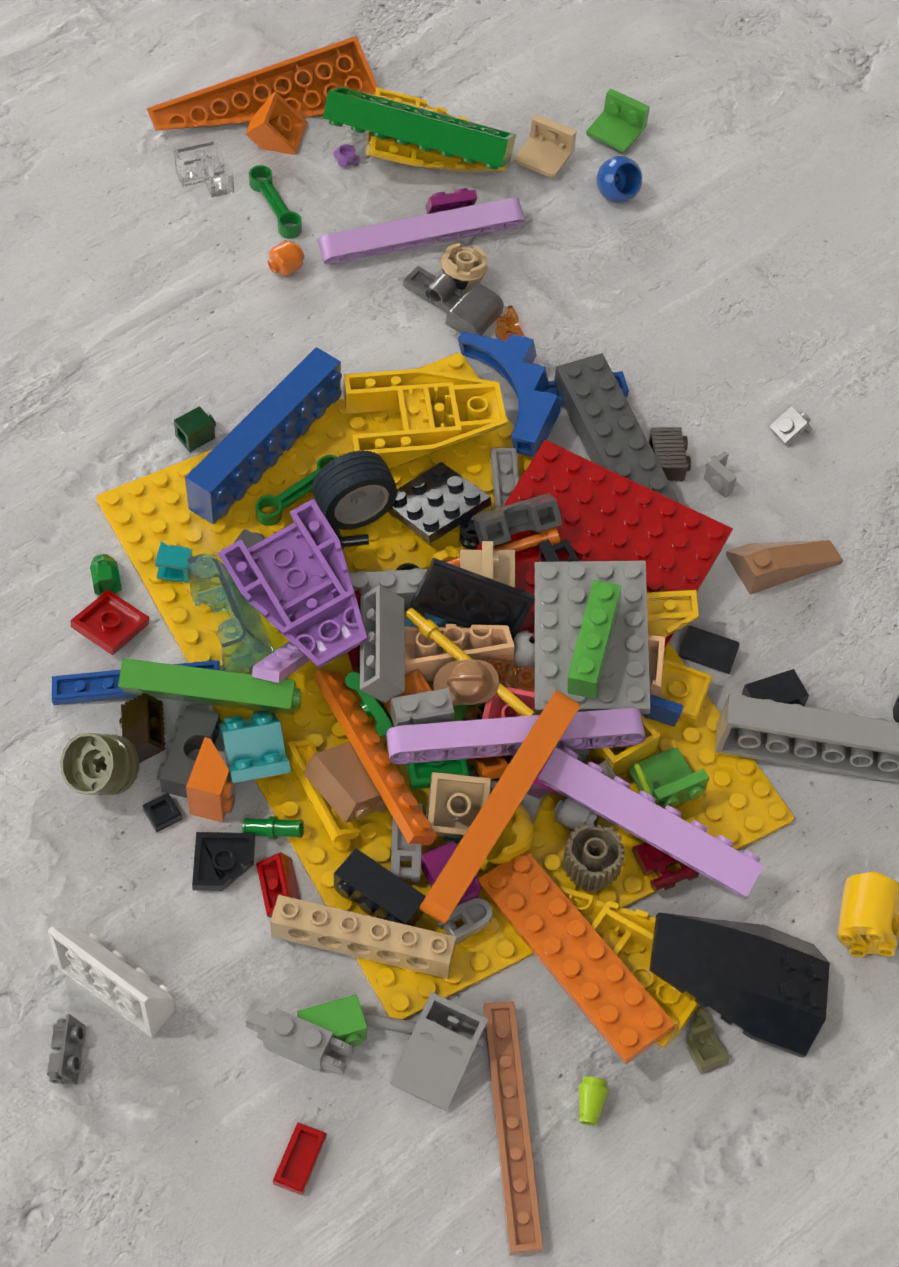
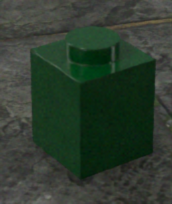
M200 406L174 419L175 436L189 452L215 439L214 427H216V422L210 413L206 414Z

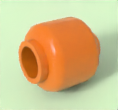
M285 240L270 249V260L267 263L274 274L279 273L281 276L286 277L302 267L305 256L301 247L296 242L292 243Z

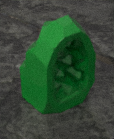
M108 554L96 555L90 565L94 593L102 595L107 590L114 594L121 591L122 587L117 561Z

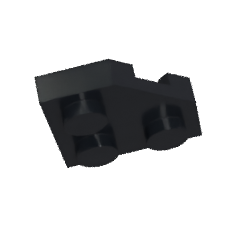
M196 832L192 880L193 891H223L254 865L255 833Z

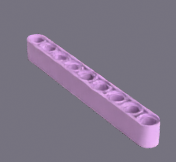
M513 197L330 233L319 237L318 244L324 264H335L514 228L522 225L525 222L519 198Z
M636 708L577 712L556 745V748L562 751L564 747L570 750H583L640 744L646 739L641 711ZM540 715L395 726L386 732L389 759L395 764L515 755Z

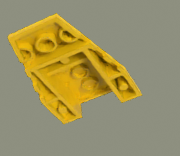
M376 87L375 96L452 116L446 113L447 109L440 106L436 109L427 105L428 101ZM459 116V119L468 121V118ZM368 131L366 156L407 166L441 171L495 172L505 171L506 165L502 168L499 167L498 170L485 167V163L476 161V164L462 161L463 157L461 156L446 157L440 155L439 150L431 149V151H424L418 149V145L409 142V145L396 143L395 138L387 136V139L374 137V132Z
M558 886L675 1023V1030L656 1043L657 1046L664 1049L679 1037L699 1004L695 1002L696 998L688 992H680L649 971L656 917L650 916L649 912L639 909L633 911L620 907L619 903L609 900L606 903L593 899L592 895Z

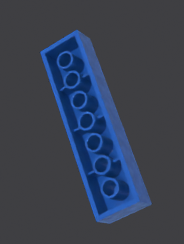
M317 347L305 357L185 476L188 509L211 524H214L219 518L226 516L230 507L236 501H240L253 484L260 481L263 473L269 467H273L279 457L285 451H289L301 435L308 432L311 424L316 419H320L332 403H336L342 394L341 361Z

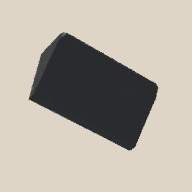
M688 626L678 655L680 658L730 674L740 643L693 626Z

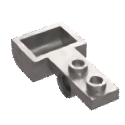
M417 266L403 282L405 288L446 312L445 324L459 333H475L482 336L503 312L504 303L501 297L478 282L463 294L456 289V283L449 275L440 274L436 277L420 266Z

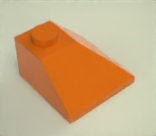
M274 92L251 118L246 135L261 149L294 155L297 153L307 121L277 92Z

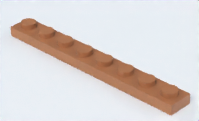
M514 1001L484 1003V1017L488 1019L485 1031L509 1255L542 1253L543 1244Z

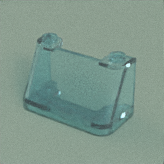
M200 554L187 558L190 591L195 606L205 603L211 607L212 613L226 609L229 620L222 622L217 630L222 650L223 665H221V671L252 675L253 666L274 652L258 611L242 596L226 567L217 558L210 554Z

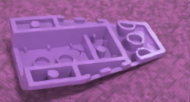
M312 499L290 512L294 521L291 525L248 549L241 539L219 551L218 555L242 596L314 665L320 668L366 642L368 637L340 540L315 500Z

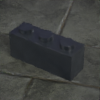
M357 848L352 851L334 872V887L337 893L346 899L350 897L368 915L372 916L374 914L379 919L414 926L424 914L419 907L425 899V895Z

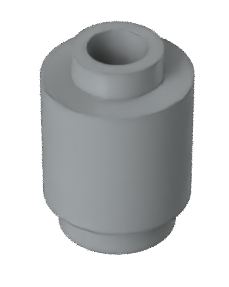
M569 798L566 800L561 799L554 811V814L557 815L556 822L573 831L576 827L579 828L580 824L588 825L589 827H591V824H594L595 826L599 815Z

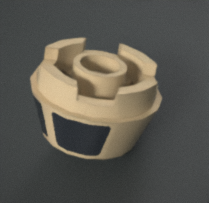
M461 243L453 244L446 249L445 254L441 258L443 274L449 275L455 281L457 290L468 291L476 282L480 283L488 270L487 256L482 249L475 245L471 249L461 247Z

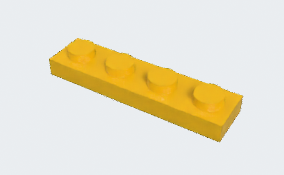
M312 740L288 742L285 746L286 756L332 842L357 838L361 830L356 821L353 820L345 823L303 774L312 756L318 753Z

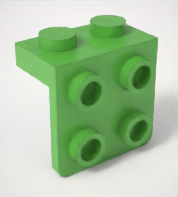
M677 748L668 749L637 762L641 766L653 797L656 799L655 803L664 809L666 805L675 808L687 801L695 800L705 793L709 781L706 771L702 769L693 773ZM632 764L629 767V774L639 791H644L635 770V764Z

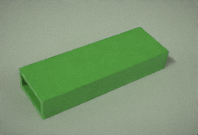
M122 658L118 687L126 694L142 696V693H146L156 698L255 711L269 710L271 713L294 715L295 709H300L302 692L297 687L295 680L284 679L276 683L252 677L250 674Z

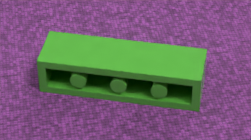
M593 580L568 674V694L596 699L621 603V585Z

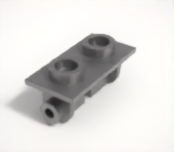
M66 1014V1019H58L57 1024L53 1026L51 1048L53 1050H61L60 1053H52L49 1057L47 1076H49L51 1083H61L62 1078L74 1085H77L78 1075L82 1067L81 1051L85 1040V1025L70 1014Z

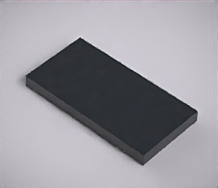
M433 558L411 601V608L466 628H470L471 625H505L509 627L512 640H514L535 601V597L531 593Z

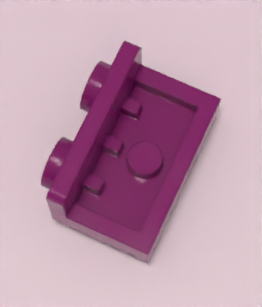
M461 188L450 194L437 192L429 198L425 206L426 212L431 214L472 206L477 200L476 189L468 190L467 188Z

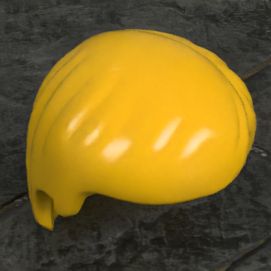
M521 804L487 856V859L494 864L514 860L517 856L528 851L533 843L535 835L534 826L527 810Z

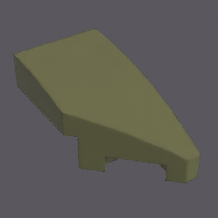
M703 1006L697 1010V1016L693 1027L690 1029L687 1050L701 1075L729 1064V1056L715 1035V1025Z

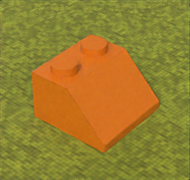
M205 737L186 785L189 812L191 815L223 823L226 813H231L234 807L235 796H232L234 783L230 782L229 769L210 738Z

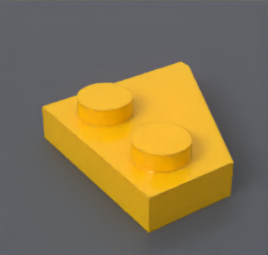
M696 590L647 593L648 635L667 637L696 621L699 617Z

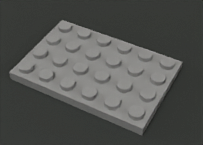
M646 561L535 562V715L542 713L556 689L581 704L577 712L636 708L641 711V714H650ZM593 580L621 585V603L596 699L568 694V674Z

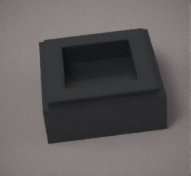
M169 793L142 805L143 811L156 833L182 820V815Z

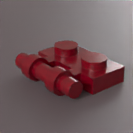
M646 842L634 846L632 849V853L644 876L656 873L658 878L650 881L653 891L663 888L665 890L675 887V883L685 879L691 881L698 878L700 874ZM679 864L681 869L673 872L667 870V867Z

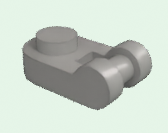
M474 898L456 906L445 925L438 920L436 922L440 929H444L448 935L456 936V946L467 937L489 926L492 919V908L486 900ZM462 919L465 925L457 928L454 922Z

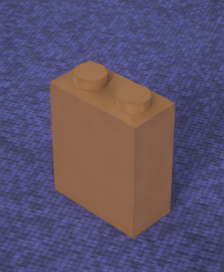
M350 742L315 753L312 756L303 774L345 823L356 819L362 820L369 814L377 811L381 813L388 809Z

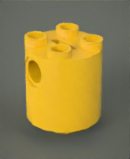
M871 871L855 874L848 877L844 883L837 938L842 945L849 948L848 953L850 955L860 958L865 957L867 954L885 957L895 955L899 938V883L882 873Z

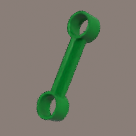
M264 165L252 167L249 171V185L254 191L263 194L278 218L279 234L288 239L298 237L302 232L301 216L296 212L288 210L273 186L271 169ZM264 177V178H267V179H265V180H256L255 178ZM287 223L296 224L295 226H292V227L284 226V224H287Z
M325 455L317 461V470L279 495L260 497L255 505L257 520L266 526L279 523L282 519V511L310 493L317 473L327 463L337 458V456ZM265 507L277 509L273 514H264L260 510Z

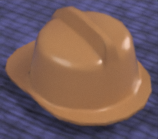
M453 661L446 663L439 669L435 675L433 687L434 690L448 688L453 706L477 705L493 698L498 690L499 677L495 668L486 661Z

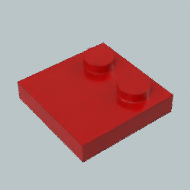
M109 590L105 591L71 619V628L112 656L149 625V616Z

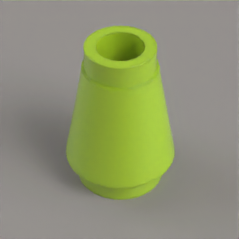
M583 1077L582 1084H579V1123L589 1126L598 1125V1120L609 1093L606 1080L596 1077Z

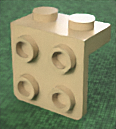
M536 114L531 122L530 137L515 156V163L547 177H556L574 152L577 130Z

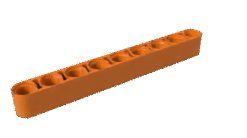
M556 689L419 907L420 910L442 924H446L573 720L581 704Z

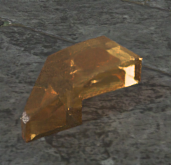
M512 305L506 308V313L503 317L499 316L497 318L495 335L496 338L507 341L510 334L525 336L518 325V315Z

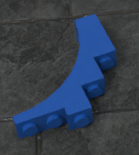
M461 332L458 337L461 354L492 367L507 380L515 391L519 406L517 421L511 435L513 448H516L518 454L534 457L544 440L548 439L561 412L558 395L544 392L549 383L546 367L533 363L537 356L534 339L510 334L508 340L503 341L498 338L493 339L475 333Z

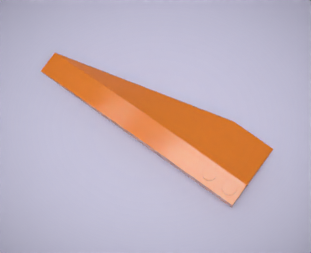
M357 36L149 107L147 112L155 131L249 123L272 93L277 92L302 117L323 116L328 90L342 86L375 95V90L378 86Z

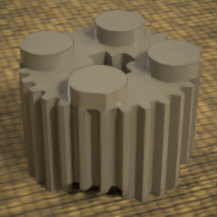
M580 824L579 828L576 827L574 832L570 833V838L567 840L563 856V869L567 872L566 876L571 877L570 881H575L576 886L580 884L581 888L586 892L595 893L598 889L602 890L603 886L607 888L609 884L612 885L614 880H617L620 874L625 849H623V843H620L622 836L617 835L618 831H613L612 826L601 828L600 825L595 827L594 824H591V827H589L588 825Z

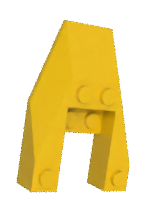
M420 368L344 374L343 394L346 414L400 410L403 430L352 434V452L362 450L375 452L380 455L389 469L507 425L500 384L496 381Z

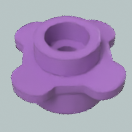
M343 144L333 152V156L338 159L339 166L345 167L360 161V157L356 155L355 147L350 144Z

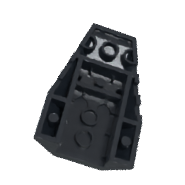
M668 913L656 914L650 972L680 992H688L696 998L695 1002L704 1008L709 1006L721 1014L720 1018L730 1025L734 1023L743 1029L742 1033L750 1039L801 1058L807 1055L826 1020L830 967L829 961L814 944L761 924Z

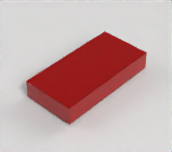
M297 1122L273 1178V1185L303 1196L327 1138V1133Z

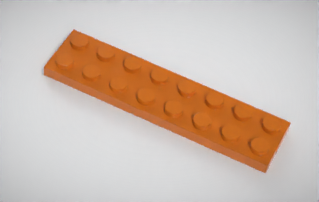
M528 851L517 856L512 861L501 863L479 878L483 893L625 1065L675 1030V1023Z

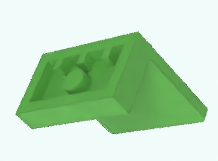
M610 89L606 93L604 111L587 129L586 135L624 153L647 127L650 106Z

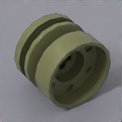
M100 733L79 734L71 739L63 749L60 760L61 774L65 783L74 792L83 795L121 794L128 790L137 778L139 756L134 745L125 737Z

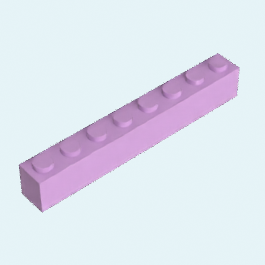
M555 747L538 777L539 782L745 899L764 867V865L759 863L760 857L748 850H744L743 853L732 848L734 843L721 835L715 838L706 833L708 828L695 820H692L691 824L680 818L682 813L668 805H666L665 809L654 803L656 799L644 791H640L637 794L628 789L630 784L617 776L612 780L603 774L605 770L597 764L589 761L588 765L577 760L579 755L566 747L561 751Z

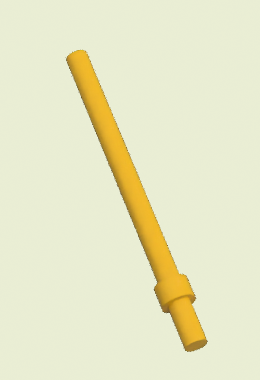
M413 608L406 612L405 617L419 628V632L427 639L431 638L457 661L473 660L438 630L439 626L432 620H426ZM499 682L498 690L495 693L521 716L536 714Z

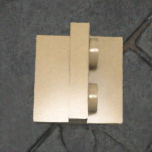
M482 541V550H460V568L515 588V550H493V541Z

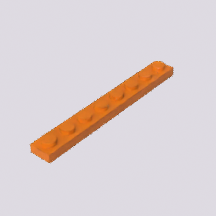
M318 670L313 677L407 843L431 845L437 835L418 805L416 798L405 783L403 776L395 764L390 761L389 754L379 735L371 725L356 696L346 685L345 677L338 671Z

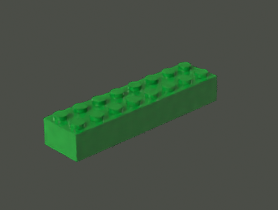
M342 86L328 90L323 119L329 120V124L342 127L345 124L352 126L351 130L355 132L365 133L366 130L374 132L373 136L377 138L387 139L388 136L395 138V142L399 144L409 145V142L417 144L418 149L424 151L435 149L440 151V155L446 157L461 156L464 162L476 164V161L485 163L486 168L498 170L499 167L502 168L510 162L516 134Z

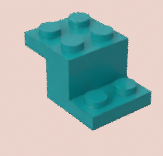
M269 710L257 711L252 713L253 717L241 719L240 715L226 717L224 718L225 722L218 723L232 783L291 772L290 763L285 753L281 724L275 713L270 714Z

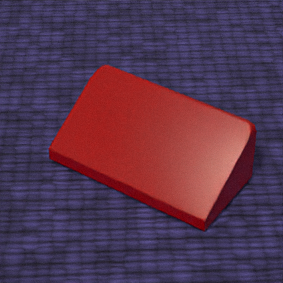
M279 852L256 863L267 917H272L278 895L301 900L291 857Z

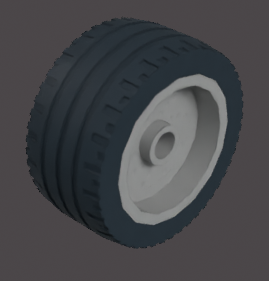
M367 450L349 452L331 460L317 473L312 483V492L318 507L329 524L337 527L339 530L357 529L375 522L392 508L398 495L395 480L384 460L375 452Z

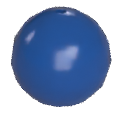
M615 156L606 160L600 166L597 173L599 192L604 198L614 203H624L633 199L639 193L642 186L640 167L634 160L625 156Z

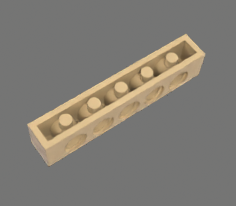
M278 895L270 921L271 937L446 979L448 978L455 950L456 936Z

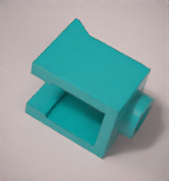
M161 541L155 561V566L159 567L157 579L189 583L191 573H196L198 557H193L192 549L188 547L168 546Z

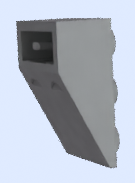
M431 992L390 1084L447 1112L486 1028L488 1019Z

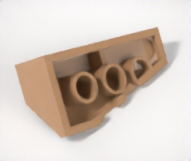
M830 540L749 543L726 551L727 558L750 595L835 566L843 561Z

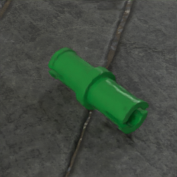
M270 816L269 819L244 818L242 831L243 833H255V836H268L271 840H276L278 837L302 838L304 822L302 819H278L277 816Z

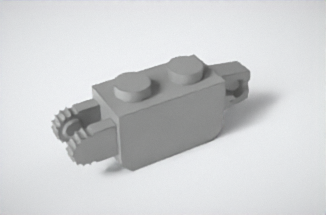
M277 1008L275 1012L269 1011L267 1015L251 1010L246 1019V1027L258 1032L257 1038L263 1041V1046L267 1050L314 1071H320L323 1067L335 1073L343 1074L347 1068L346 1065L328 1056L329 1051H334L346 1057H352L355 1051L350 1044L334 1038L333 1032Z

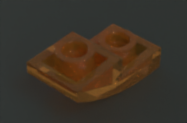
M488 657L487 662L495 668L498 673L499 682L503 686L535 692V668L517 666L516 661L511 659Z

